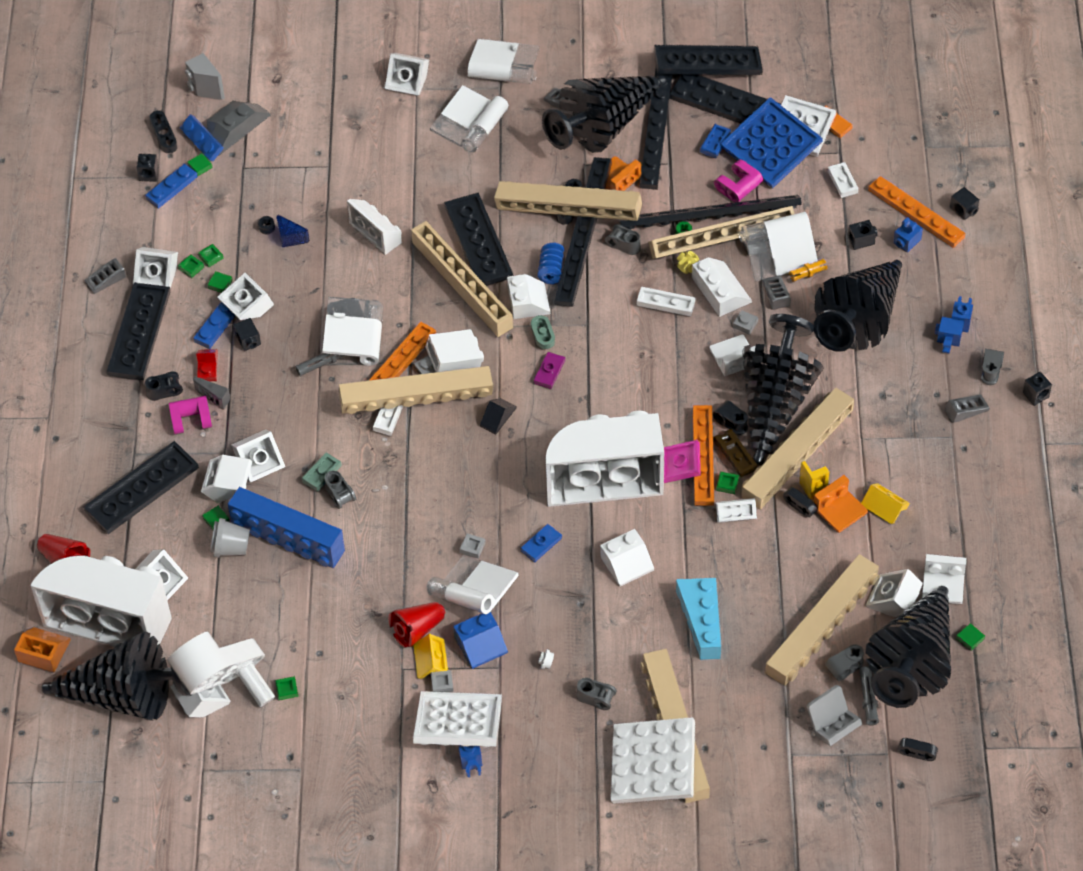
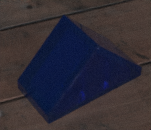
M279 214L276 216L282 248L306 244L310 241L308 229Z

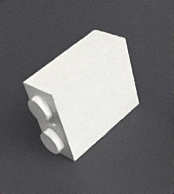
M471 329L430 334L428 337L426 349L435 372L480 367L484 360L483 352L480 351L477 338L473 335Z

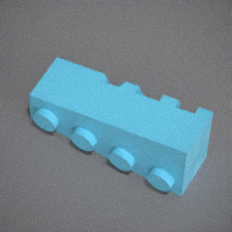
M716 578L676 579V594L681 602V607L693 635L700 660L721 659Z

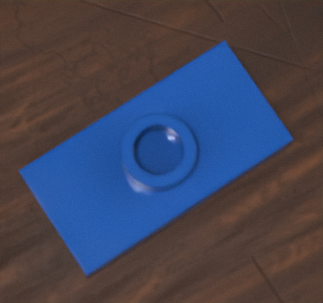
M714 124L700 148V153L717 158L722 150L721 143L731 134V129Z
M547 524L521 547V552L536 562L562 539V534Z

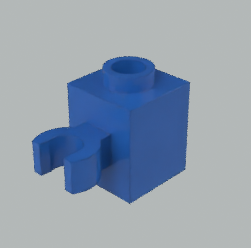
M907 217L894 232L893 243L908 253L921 241L923 228Z
M959 296L958 302L955 301L952 319L964 321L963 332L968 333L973 311L972 298H969L967 303H963L961 301L962 296Z
M942 317L941 323L936 324L935 334L938 335L937 342L943 343L942 352L950 354L951 345L959 347L964 321Z
M458 745L462 769L466 770V776L470 777L472 769L477 770L478 776H480L482 766L480 746Z

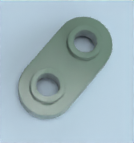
M535 316L531 320V330L536 343L542 349H550L555 344V334L550 321L545 316Z

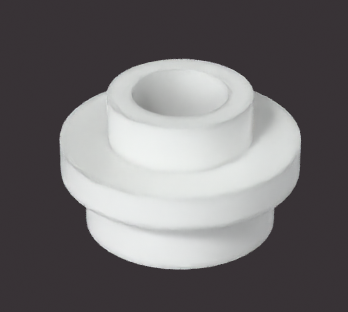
M546 649L545 653L541 652L538 661L541 664V669H550L554 653H551L548 649Z

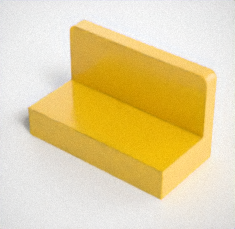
M803 461L801 462L799 483L808 498L812 500L816 493L828 486L829 470L824 466L811 471L807 463Z
M879 483L870 485L861 502L866 509L890 524H894L900 512L907 510L910 504Z
M428 634L414 645L417 678L422 679L431 672L448 671L443 638Z

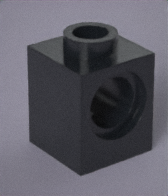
M139 154L136 166L139 181L157 182L159 173L157 154Z
M963 187L951 196L950 208L966 220L978 212L980 199Z
M870 220L849 225L848 238L854 250L875 245L878 233Z
M251 318L233 324L235 336L244 351L261 345L260 334Z
M1040 371L1025 379L1023 394L1035 406L1050 397L1052 384Z

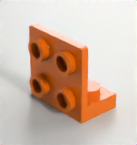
M617 156L612 157V166L605 189L625 191L641 177V163L635 159L630 164H626Z
M845 475L814 495V503L818 509L817 512L838 533L868 513V510L848 491L849 479Z

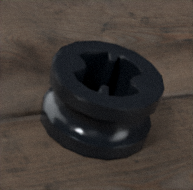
M263 216L259 219V231L263 234L273 233L275 230L274 219L270 216Z

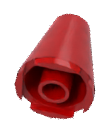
M44 534L37 541L38 551L51 564L73 556L91 557L90 548L82 541L52 534Z
M431 602L394 610L388 617L390 628L393 627L396 632L393 634L394 638L402 647H412L444 620L445 608L438 602Z

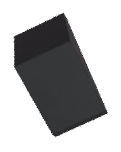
M502 398L489 400L480 427L496 435L517 409V406Z

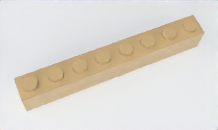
M499 181L494 197L498 210L638 221L642 207L640 192L541 185Z
M793 206L648 241L652 260L763 233L762 222L793 215Z
M427 221L411 229L412 243L497 337L513 329L512 314Z
M485 366L339 384V399L342 414H354L359 411L370 412L381 408L392 409L399 405L410 407L415 404H431L432 402L440 401L449 402L456 399L466 400L472 397L483 398L492 395L493 382L490 368Z
M835 388L831 393L828 392L823 402L813 408L809 417H805L801 421L800 426L791 431L789 438L779 444L777 451L767 457L763 466H759L753 476L744 481L741 487L742 498H755L756 507L761 510L801 467V462L806 461L853 411L854 399L838 388Z
M859 554L768 660L765 674L784 686L789 681L792 682L798 675V670L808 664L810 656L819 651L821 643L831 637L836 625L840 626L846 613L853 611L859 598L862 599L866 595L868 587L877 582L879 566Z
M667 649L643 654V662H640L642 673L646 674L648 678L645 680L647 690L651 691L653 695L651 696L653 709L657 708L658 711L656 719L688 718ZM696 742L694 745L693 797L684 798L685 804L707 799L710 793Z

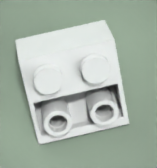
M221 455L211 459L201 492L216 503L232 498L239 486L246 489L252 461L228 455Z

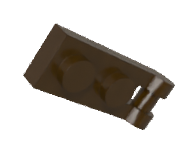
M732 429L726 430L725 434H718L713 437L716 446L721 449L740 478L757 469V464Z

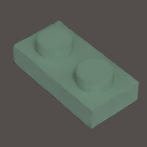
M326 452L302 477V482L318 492L325 484L326 473L337 471L342 466L341 461Z

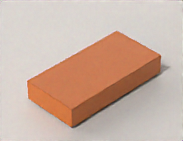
M836 113L829 131L841 138L852 129L853 125Z

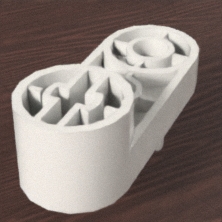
M204 632L182 645L167 659L190 694L228 683L240 677L260 707L269 703L275 697L254 667L265 656L254 638L219 648L210 633Z

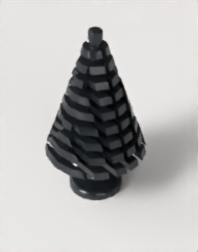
M662 75L657 77L633 76L567 80L564 84L572 86V88H561L560 96L570 98V100L563 99L559 101L560 109L567 111L562 112L557 108L547 109L542 116L544 133L549 142L559 150L567 149L572 144L573 136L586 139L578 141L586 150L592 153L602 152L612 142L611 140L615 139L639 113L637 110H641L652 99V96L659 91V88L665 85L666 80Z
M894 260L891 264L889 261L870 268L843 274L823 282L824 291H822V287L818 288L814 304L817 316L814 321V333L821 345L835 352H843L849 348L856 349L857 343L858 350H867L869 346L868 341H871V348L880 344L881 336L883 335V338H885L889 329L901 275L902 262L900 260Z
M773 314L770 316V326L783 333L780 346L770 345V354H766L765 344H756L755 352L751 351L750 345L744 346L742 350V356L745 359L743 361V368L745 369L744 378L748 382V384H745L746 393H748L746 400L749 405L747 410L748 415L751 418H755H749L748 421L749 426L755 428L749 432L750 438L757 441L751 442V449L755 451L753 460L757 465L764 463V455L770 454L773 449L768 444H776L779 440V436L776 435L782 434L786 429L781 423L789 424L792 419L791 416L796 413L798 406L805 400L803 395H808L811 387L818 379L817 377H819L824 369L821 362L815 358L814 363L810 364L809 355L800 351L798 360H794V351L791 349L794 336H808L814 331V325L811 322L794 315Z
M939 586L937 590L926 595L869 638L870 642L866 644L865 653L871 657L866 659L870 670L874 673L871 687L873 693L883 703L895 708H907L912 706L919 696H927V690L933 695L940 692V688L944 689L948 684V679L950 680L951 654L949 639L950 616L948 615L949 598L947 596L949 591L946 586Z
M146 631L116 645L113 649L97 655L92 660L89 659L83 664L76 666V668L64 672L63 675L53 678L52 682H45L42 685V691L46 695L55 694L59 698L76 700L82 704L86 702L90 706H98L99 708L151 721L160 718L166 708L169 680H173V684L180 695H193L189 693L174 669L167 667L166 658H162L163 650L161 645L157 644L158 640L154 636L150 637L151 633Z

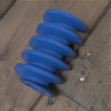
M547 243L541 248L537 277L546 284L552 285L560 281L564 247L561 244Z

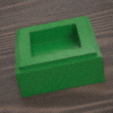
M202 153L187 161L188 166L197 172V176L213 168L211 162Z
M214 244L198 252V257L208 267L224 259L223 254Z
M190 254L178 265V268L187 276L193 278L204 268V263Z
M215 271L208 283V289L220 293L224 292L233 281L232 276Z
M720 471L716 491L735 495L739 475Z
M219 505L202 515L204 521L212 530H214L215 521L219 522L220 518L230 522L229 517Z
M970 623L957 634L956 639L972 651L985 639V635Z
M295 676L275 680L279 701L299 697Z

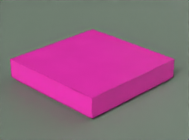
M698 440L664 447V483L700 476V443Z

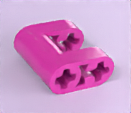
M739 159L732 165L734 174L740 178L737 183H734L724 175H720L713 183L715 188L731 201L740 202L763 182V177L758 170Z
M206 396L169 403L174 434L184 433L181 417L200 414L203 429L212 427Z

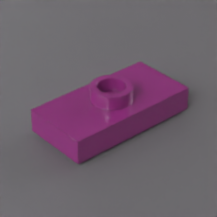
M547 352L534 379V384L552 389L566 361L565 357Z

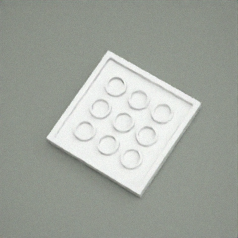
M421 691L413 736L414 743L422 745L441 744L444 746H496L502 694Z
M693 717L614 724L611 801L613 804L693 797L695 720Z

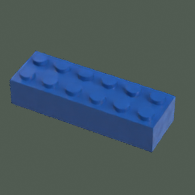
M240 486L228 503L231 523L250 529L249 533L254 537H261L270 544L284 547L289 552L294 551L306 559L317 561L322 566L334 568L345 552L342 529Z

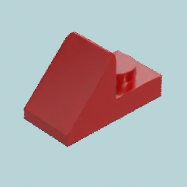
M198 350L196 353L198 362L197 377L210 382H216L218 350Z

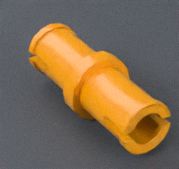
M821 259L811 264L806 263L803 267L789 271L790 276L796 275L791 277V280L795 282L805 277L810 278L813 277V274L827 270V265L820 266L825 264L826 261Z

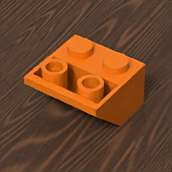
M33 627L22 633L14 651L18 662L55 673L71 638Z

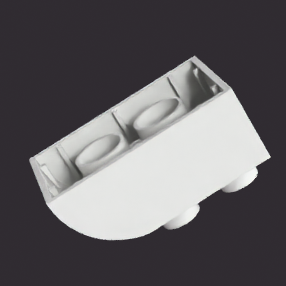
M633 411L627 416L614 418L599 414L590 417L588 420L572 423L560 430L550 442L546 453L548 507L663 495L664 447L658 413L648 414L645 411Z
M73 556L58 560L43 569L30 585L43 627L113 647L145 631L151 633L150 637L154 636L158 640L157 644H160L172 619L161 575L153 568L141 566L138 570L124 567L119 560L110 556H103L101 560L87 556Z

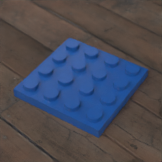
M770 97L721 143V146L736 160H743L758 170L763 177V181L773 189L820 145L823 139Z

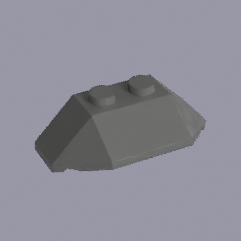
M233 100L207 120V130L224 147L219 156L270 117L271 113L259 104Z

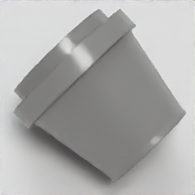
M220 518L219 522L215 521L210 550L211 553H214V557L246 555L250 529L227 522L223 518Z

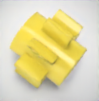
M692 251L681 252L677 257L679 261L677 267L683 273H692V264L699 262V257Z

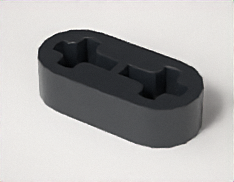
M790 487L783 493L784 500L806 517H811L818 510L816 504L794 487Z
M902 738L899 741L898 752L905 756L925 761H934L938 748L931 743L911 738Z

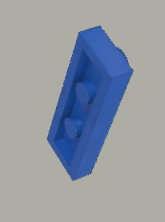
M190 114L180 126V129L209 160L214 162L224 149L195 116Z
M184 163L145 195L146 200L159 209L198 177L197 172Z
M221 302L193 338L194 343L211 349L236 315Z

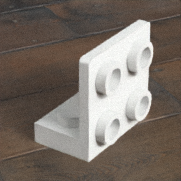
M739 335L710 346V351L724 376L744 370L743 361L745 359L742 356V350L744 346L749 345L744 335ZM755 346L751 347V351L755 352Z
M926 554L922 598L942 585L948 588L947 596L949 603L962 604L966 558Z

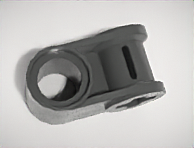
M615 224L611 234L605 238L608 246L629 255H636L641 250L640 234L622 225Z
M985 348L981 380L984 384L994 385L997 383L1003 364L1004 351Z
M338 471L326 473V491L338 509H341L342 505L349 501L357 499L351 486L347 484Z
M851 645L830 657L825 666L837 681H842L863 666L864 650L860 645Z
M582 678L578 681L576 696L582 703L595 706L601 710H610V702L612 697L616 695L617 689L610 684L601 683L590 678ZM583 689H588V690H590V691H589V692H584V691H582V690H583Z

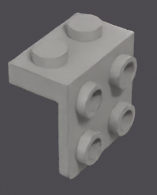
M835 685L807 705L815 735L829 746L862 725L861 719L848 710L842 688L839 685Z

